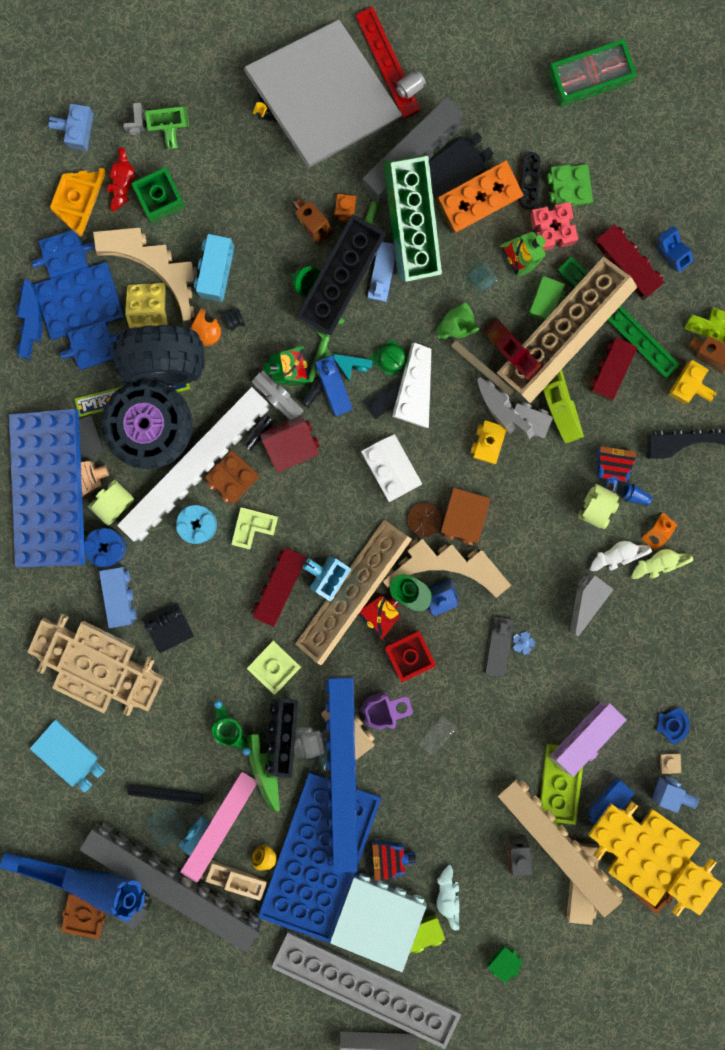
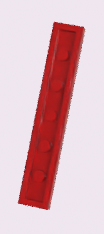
M373 6L355 14L393 99L402 114L403 120L421 112L414 95L409 99L402 98L396 90L398 87L397 82L403 79L405 75Z

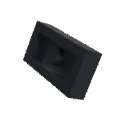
M397 382L365 403L375 420L395 407L400 388Z

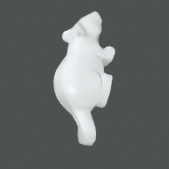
M620 541L605 553L598 552L597 557L592 562L590 571H598L606 565H610V571L618 568V563L625 565L651 553V547L648 545H635L630 541Z

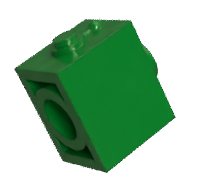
M504 943L487 963V967L491 970V974L494 977H498L506 984L511 977L515 978L520 972L519 967L523 964V961L517 955L515 949L509 948Z

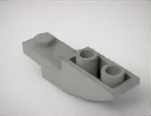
M480 377L478 384L481 394L495 420L509 434L514 429H517L530 440L535 434L532 428L533 424L528 419H521L518 416V412L511 407L510 397L501 390L499 392L490 380L487 379L485 381Z

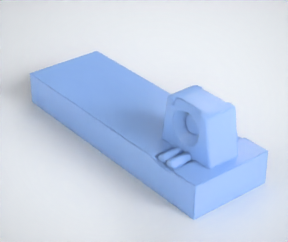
M383 242L377 252L368 293L369 299L387 301L395 263L394 244Z

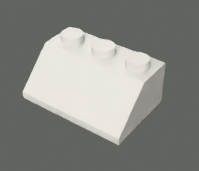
M395 434L361 451L388 502L422 485Z

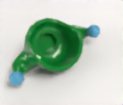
M216 700L214 702L216 721L212 726L211 732L213 739L221 745L236 747L243 752V755H249L251 751L246 746V741L242 737L240 723L237 719L229 716L226 707L220 700Z

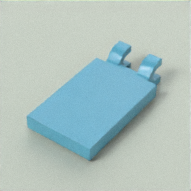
M57 719L30 748L69 785L73 787L77 783L83 792L88 791L93 785L85 778L90 771L97 778L105 771L96 762L99 756Z

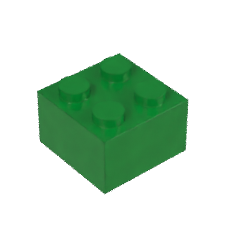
M167 167L131 183L151 223L186 208Z

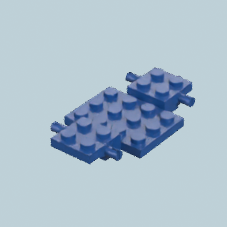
M73 230L40 240L42 257L31 260L34 268L45 265L51 280L35 284L34 287L51 340L69 336L71 349L60 352L61 358L65 359L73 356L76 359L79 370L112 361L113 345L116 343V338L119 334L112 336L107 323L125 318L108 263L105 262L89 267L86 252L95 249V242L83 244Z

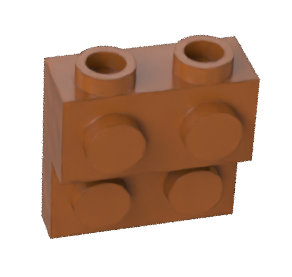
M231 450L205 478L208 480L206 484L213 491L218 489L222 493L220 497L227 504L230 502L235 504L260 476Z

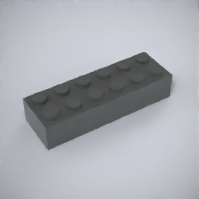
M446 97L363 178V189L378 204L382 201L384 203L388 201L383 161L419 154L428 156V160H430L434 155L432 152L436 148L440 150L447 143L446 139L450 135L455 136L460 131L463 113Z

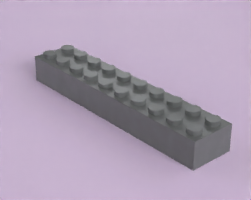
M98 822L91 830L80 851L119 875L140 882L142 884L141 888L244 952L248 951L261 926L258 915L253 912L248 914L240 904L236 902L232 904L227 901V897L220 892L216 894L211 891L210 886L206 883H196L180 873L175 864L171 862L165 863L161 860L162 857L155 852L149 853L141 843H133L128 840L129 837L125 833L113 831V827L110 824Z

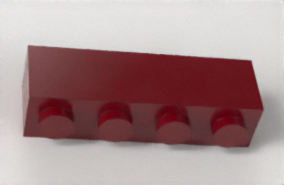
M614 224L594 243L610 262L631 276L637 286L635 291L644 301L665 283L662 280L663 276L659 271H654L650 266L649 259L637 251L638 247L636 244L625 237L624 230Z
M287 547L285 550H280L276 559L279 563L276 568L272 567L268 576L271 580L268 585L264 584L260 595L263 597L260 603L256 601L252 612L255 613L253 618L272 627L276 625L307 559L306 556Z

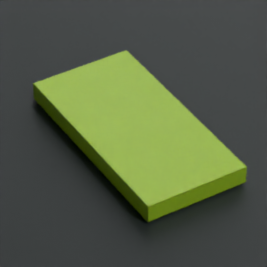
M547 744L540 794L541 806L555 816V822L576 825L583 767L574 777L565 774L549 758L559 745Z

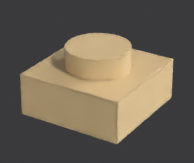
M680 753L660 754L662 774L681 773Z

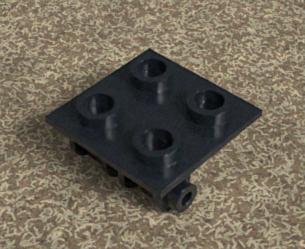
M178 602L143 619L145 622L144 627L147 632L149 631L159 653L194 637Z

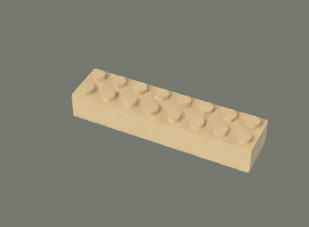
M603 256L523 344L542 366L529 379H526L508 360L497 374L531 403L637 288L631 276Z

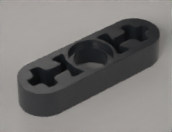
M535 152L527 153L522 162L521 191L524 196L520 198V204L525 209H532L538 201L541 160L540 156ZM530 157H533V160L537 162L534 163L532 171H529L530 163L526 162ZM527 176L534 177L535 184L528 186L525 183V178ZM535 189V192L531 191V199H534V201L527 204L524 198L527 197L528 190Z

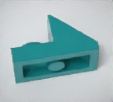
M334 354L335 362L349 382L352 367H356V371L367 372V369L371 370L372 360Z

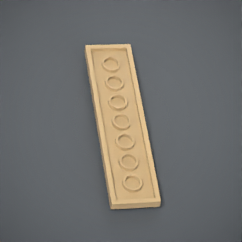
M383 520L351 565L350 572L332 601H325L295 644L316 663L322 665L412 539Z

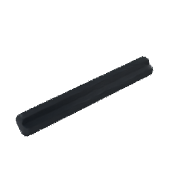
M130 784L127 790V794L130 796L199 805L203 802L202 793Z

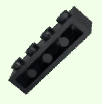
M277 698L270 704V714H272L268 725L270 740L266 746V752L268 753V761L265 763L266 778H292L298 700Z

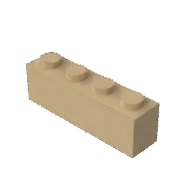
M578 842L582 847L581 851L585 856L589 855L596 863L594 866L598 869V862L602 860V857L598 860L593 854L599 846L594 843ZM570 879L567 919L569 923L592 925L593 919H596L597 910Z

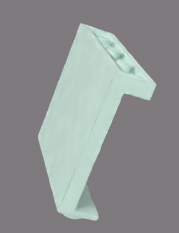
M356 874L330 943L403 972L428 902L424 901L425 899L419 895L411 896L406 894L407 892L404 889L398 887L396 889L391 888L384 881L376 882L371 880V877L366 874Z

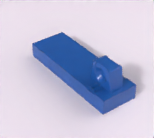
M333 355L313 362L333 416L353 410Z

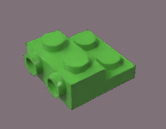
M588 164L572 167L570 165L551 167L550 173H547L548 185L551 184L552 187L549 198L550 203H554V207L555 205L571 202V206L593 203Z

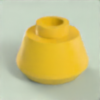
M268 845L258 846L253 852L252 864L256 870H269L276 864V854Z

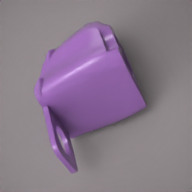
M385 691L368 696L360 707V712L364 715V724L377 730L387 727L394 729L397 719L410 716L413 713L408 697L390 701ZM400 702H404L407 705V711L402 714L396 711V705Z

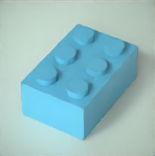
M208 234L207 239L203 240L202 251H204L203 258L199 259L198 263L200 274L199 277L195 278L194 289H196L200 298L223 302L235 247L230 238Z

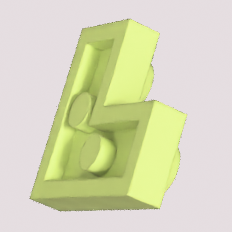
M240 508L231 545L251 549L255 531L274 535L278 517Z

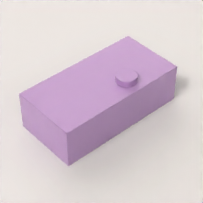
M600 702L552 752L549 758L565 774L574 777L588 761L591 762L598 755L597 751L622 726L626 719L610 703Z

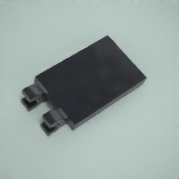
M478 132L467 141L464 137L460 138L429 162L432 194L435 198L485 170L486 167L483 163L492 158L494 153L490 147L481 154L478 153L474 147L482 139Z

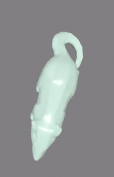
M448 865L437 879L440 885L437 908L448 919L451 928L459 930V898L455 895V892H459L458 882L452 883L453 869L451 865Z

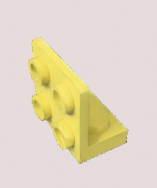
M165 283L127 285L125 314L129 329L148 325L168 326L165 311Z

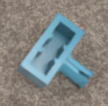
M331 556L327 558L323 566L308 558L305 562L311 565V567L304 564L303 569L316 576L309 589L332 601L351 568Z

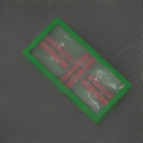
M625 39L551 63L548 70L560 108L632 84L637 76Z

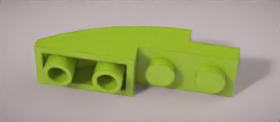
M561 369L543 390L564 442L570 443L583 438L584 435L574 401L570 399Z

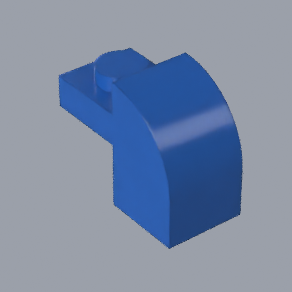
M675 226L665 230L658 237L659 243L656 247L675 271L679 273L693 262L691 249L681 242L679 231Z

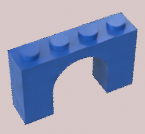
M616 778L587 811L590 815L589 820L596 824L610 803L618 809H622L635 793L619 778Z

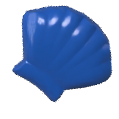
M677 708L666 715L659 713V723L656 731L662 732L672 744H676L687 736L690 727L689 718L681 708Z

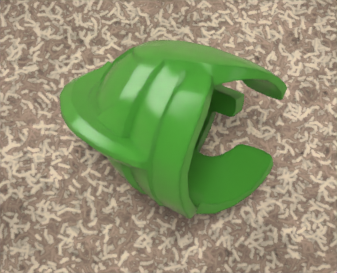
M463 303L452 308L446 314L436 330L438 339H446L449 336L463 338L479 330V327L474 324V315L469 305Z

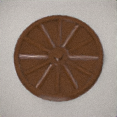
M430 503L417 504L408 514L407 520L410 530L420 537L432 536L441 527V513L437 507Z

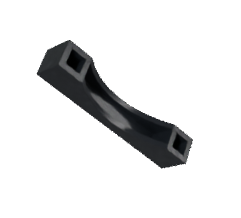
M722 429L710 430V433H703V430H691V434H683V431H672V434L664 435V431L652 432V435L647 436L648 459L671 458L681 449L695 443L713 442L725 445V433H722Z

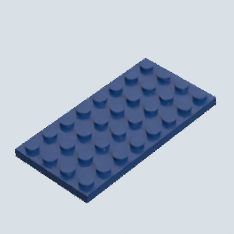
M70 409L9 414L15 567L85 565L79 410Z
M309 771L258 918L330 943L355 872H334V866H330V854H333V847H330L329 837L333 835V827H329V816L332 815V808H329L328 800L329 796H332V789H328L327 777ZM356 788L359 864L381 797Z

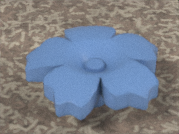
M525 631L521 633V636L518 634L513 636V642L517 643L513 646L514 651H522L524 655L529 654L531 651L530 647H534L536 643L533 638H529L530 633Z

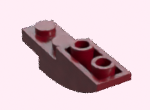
M497 317L483 330L501 353L526 379H529L542 366Z

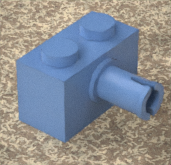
M70 104L68 118L62 119L50 116L49 120L51 122H49L48 126L49 129L65 131L64 143L68 148L87 151L94 113L90 107Z
M668 776L665 779L659 777L651 798L659 806L678 813L681 804L695 809L699 802L698 797L687 794L681 787V783Z

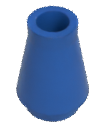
M627 484L622 492V498L626 502L649 506L652 501V495L647 494L635 484Z

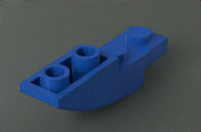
M25 279L24 284L20 287L21 302L17 304L16 308L18 317L25 320L20 329L22 338L21 342H18L17 353H19V357L30 360L33 342H41L43 319L34 284L30 280Z

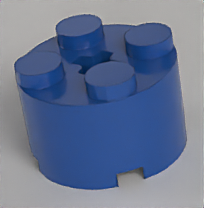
M111 528L96 529L87 536L84 542V552L87 559L96 566H113L123 559L126 552V541L117 530ZM103 544L109 545L107 547L108 551L102 550V548L104 547Z

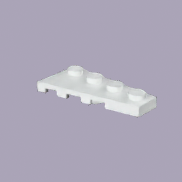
M417 343L411 344L392 417L424 428H429L430 348Z

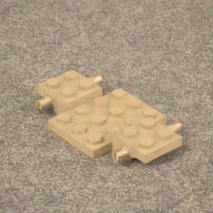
M65 614L60 615L58 623H54L46 618L41 620L27 653L41 661L37 672L44 674L47 666L59 672L52 687L53 689L102 713L106 712L112 698L126 705L123 710L124 715L127 712L126 715L130 716L133 707L149 711L164 679V676L151 669L155 661L154 658L148 656L144 665L129 661L135 648L134 645L85 621L80 623L77 633H74L65 627L66 621L69 618Z

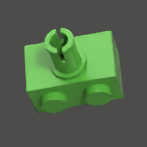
M187 107L145 111L148 131L162 130L165 135L166 149L178 148L175 130L177 128L190 127Z

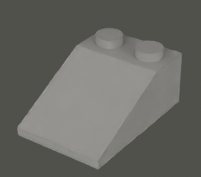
M584 575L578 582L579 587L576 593L570 632L577 636L582 633L614 590L595 575Z

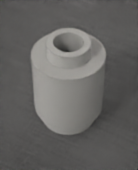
M418 70L412 71L397 82L398 87L396 90L402 98L409 99L423 88L426 81Z

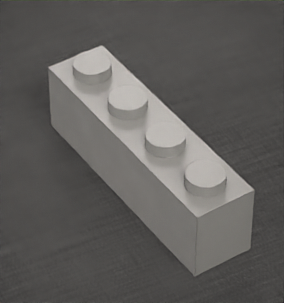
M340 1032L339 1050H418L417 1036L413 1034Z

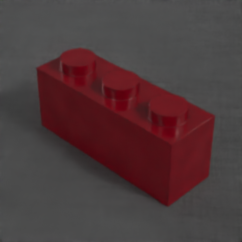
M617 337L613 342L609 341L605 349L608 353L605 359L601 358L597 366L599 373L597 377L593 376L589 384L592 387L590 392L609 401L614 400L637 350V346Z

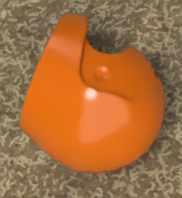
M201 308L190 329L199 334L200 340L203 341V346H211L219 340L221 326L216 318L211 323L205 320L206 309Z

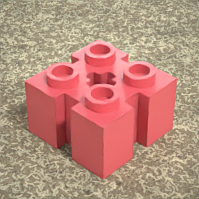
M571 202L555 205L552 211H548V207L532 210L530 214L533 230L538 229L536 236L541 235L544 237L545 245L542 247L544 251L553 249L556 243H559L560 247L576 244L578 241L575 225L570 226V222L573 219ZM552 224L558 227L556 231L554 228H550Z

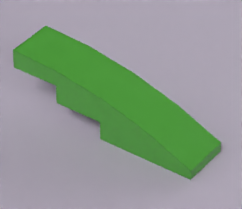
M259 734L247 735V747L251 751L248 756L260 793L270 811H280L277 779L266 778L265 763L268 761V753L260 754Z

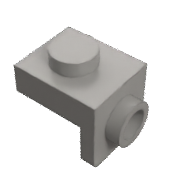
M133 103L134 123H124L123 128L130 135H138L140 131H145V111L147 109H144L141 103Z

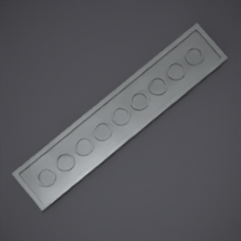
M287 931L271 968L443 1049H446L461 1017L460 1011L290 931Z

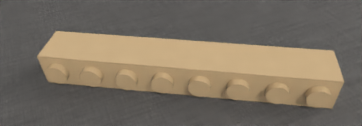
M516 779L498 797L605 918L622 903V892L617 886H612L608 882V876L604 871H599L594 866L596 863L589 855L585 856L581 851L582 847L576 840L572 841L566 828L563 825L559 826L555 822V816L541 806V800L536 795L532 796L528 791L529 787L523 780L519 781Z

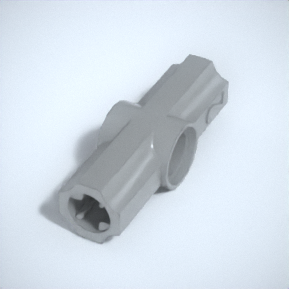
M264 371L260 372L252 381L266 396L265 398L289 420L300 416L304 412L290 397L291 395L280 384L274 383Z

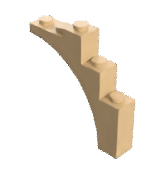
M141 228L93 232L97 256L127 258L153 271L166 283L175 296L181 310L183 324L191 323V318L195 316L193 306H189V299L192 298L191 287H187V285L194 284V279L197 277V269L192 267V262L168 264V262H172L171 250H167L166 245L143 247V245L147 244L145 233L141 234Z
M417 538L408 545L410 549L407 551L412 557L409 559L406 556L398 563L400 567L395 571L390 569L383 580L384 584L389 587L392 579L400 574L411 575L428 570H446L474 579L496 598L511 586L482 550L478 552L476 549L467 555L468 560L466 561L452 544L449 546L445 544L438 550L439 554L436 556L423 539L418 540Z

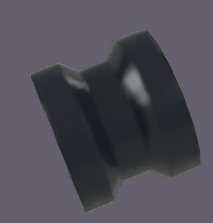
M239 308L234 309L232 313H224L231 331H234L238 326H246Z

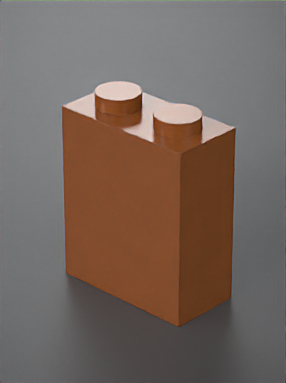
M453 488L440 530L441 533H444L443 537L451 540L458 537L462 539V543L473 545V542L478 543L491 498Z

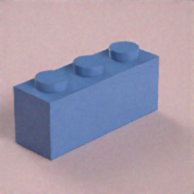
M121 567L99 571L108 627L113 628L134 624L137 614L135 608H132L131 605L134 597L132 589L128 587V582H130L129 570Z

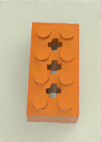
M506 160L436 197L435 200L451 232L456 233L524 195ZM498 184L499 191H493V187ZM477 192L482 194V201L476 200ZM460 201L461 203H465V210L459 209V205H461Z

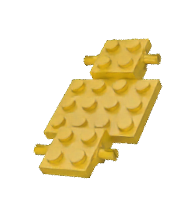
M631 801L626 810L618 809L610 803L588 834L599 844V848L593 856L600 860L606 851L615 854L617 857L609 866L607 872L652 905L656 906L667 891L678 901L671 911L679 917L684 908L691 909L698 915H701L722 886V883L713 877L711 873L717 862L709 858L703 867L690 860V857L700 843L651 808L643 821L639 823L632 817V814L638 807L634 802Z

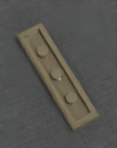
M458 341L451 345L452 348L507 395H511L514 392L513 388Z

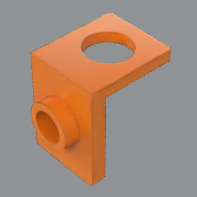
M662 513L653 528L641 539L656 551L670 539L677 524ZM649 536L657 537L659 543L651 542Z

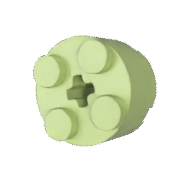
M116 480L108 485V490L102 489L96 495L98 500L95 499L88 506L108 526L134 501L132 495Z
M595 484V487H592L584 500L585 509L584 511L580 509L578 518L598 528L605 529L610 521L608 519L610 514H614L618 509L619 503L617 501L619 496Z

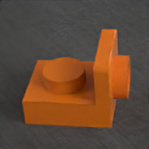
M337 194L334 216L338 218V221L348 223L351 215H354L356 196Z

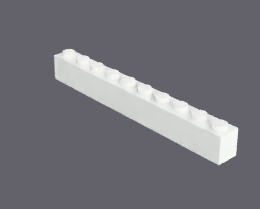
M251 387L117 526L134 542L145 539L149 534L147 530L151 526L155 528L162 521L160 517L165 512L167 514L175 508L174 503L178 499L182 500L189 493L187 489L191 485L196 486L202 480L201 475L205 471L208 473L216 465L214 461L218 457L222 459L229 452L227 448L232 443L236 445L242 439L241 434L245 430L249 431L256 424L254 420L258 416L262 418L269 411L267 408L269 403Z

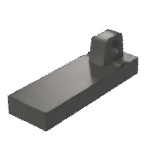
M494 617L486 674L505 677L513 619Z

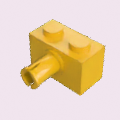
M691 360L686 363L668 396L685 405L690 402L695 394L711 402L714 398L713 395L715 396L717 392L702 384V380L709 369Z
M486 420L483 422V425L479 424L476 435H479L478 442L473 443L470 452L474 454L473 459L493 465L496 464L506 430L501 425Z

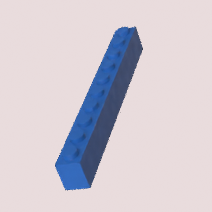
M354 675L330 676L329 681H326V693H329V700H326V712H330V720H327V731H330V739H327V751H331V758H328L327 762L328 770H331V777H328V789H332V796H329L328 800L329 808H332V815L329 816V827H333V835L329 837L330 847H333V854H330V866H334V872H357L358 835Z

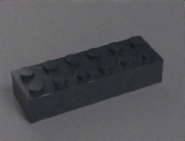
M352 214L297 314L296 320L331 338L383 243L386 232Z

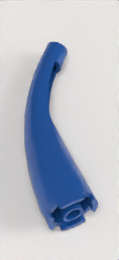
M5 852L1 861L0 869L15 872L58 887L87 902L97 910L123 921L131 920V916L136 911L140 912L145 901V893L142 892V884L140 882L115 873L85 870L10 852Z

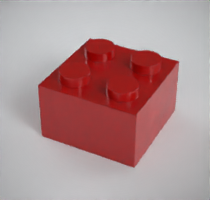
M419 629L385 645L387 654L401 683L436 667Z

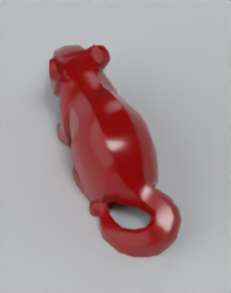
M119 147L117 163L113 164L110 178H113V184H109L107 188L109 193H114L110 205L112 212L121 208L126 202H129L127 197L128 190L132 185L131 183L135 180L134 168L128 162L125 148Z

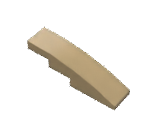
M214 860L210 861L201 878L205 879V882L257 900H261L267 884L265 880Z

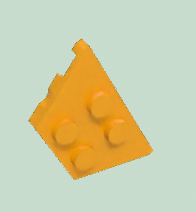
M99 168V171L90 173L86 170L75 174H63L52 200L51 211L78 236L82 237L105 177L106 171L104 168Z

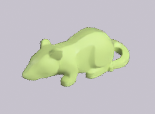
M662 549L646 561L639 560L631 578L639 579L647 573H651L650 578H656L659 576L658 572H670L692 562L693 557L691 554H678L670 549Z

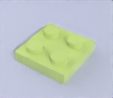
M273 640L247 669L275 695L301 666Z

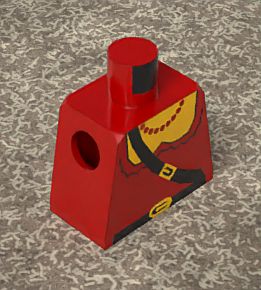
M380 595L365 605L358 615L382 640L401 614L396 608L401 603L393 597L387 600L383 595Z

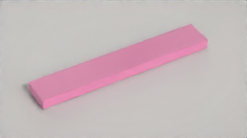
M244 772L240 773L180 873L196 883L199 881L257 785L255 779Z

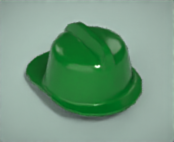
M312 266L298 269L290 275L293 278L292 285L301 296L307 298L321 271Z
M391 339L383 346H379L378 350L371 354L369 358L385 374L392 376L403 368L408 354L399 344Z
M400 574L394 577L390 583V593L399 603L417 612L424 611L430 606L432 600L431 591L418 578L407 574Z

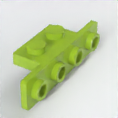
M713 307L708 320L691 315L685 325V329L705 337L710 336L725 343V311Z

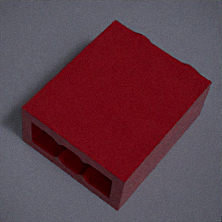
M302 415L260 434L277 473L319 455L317 448L320 447L316 436H311L310 431L313 429L309 420L304 421Z

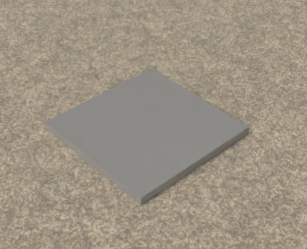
M340 20L244 68L245 73L308 168L389 125L402 116Z

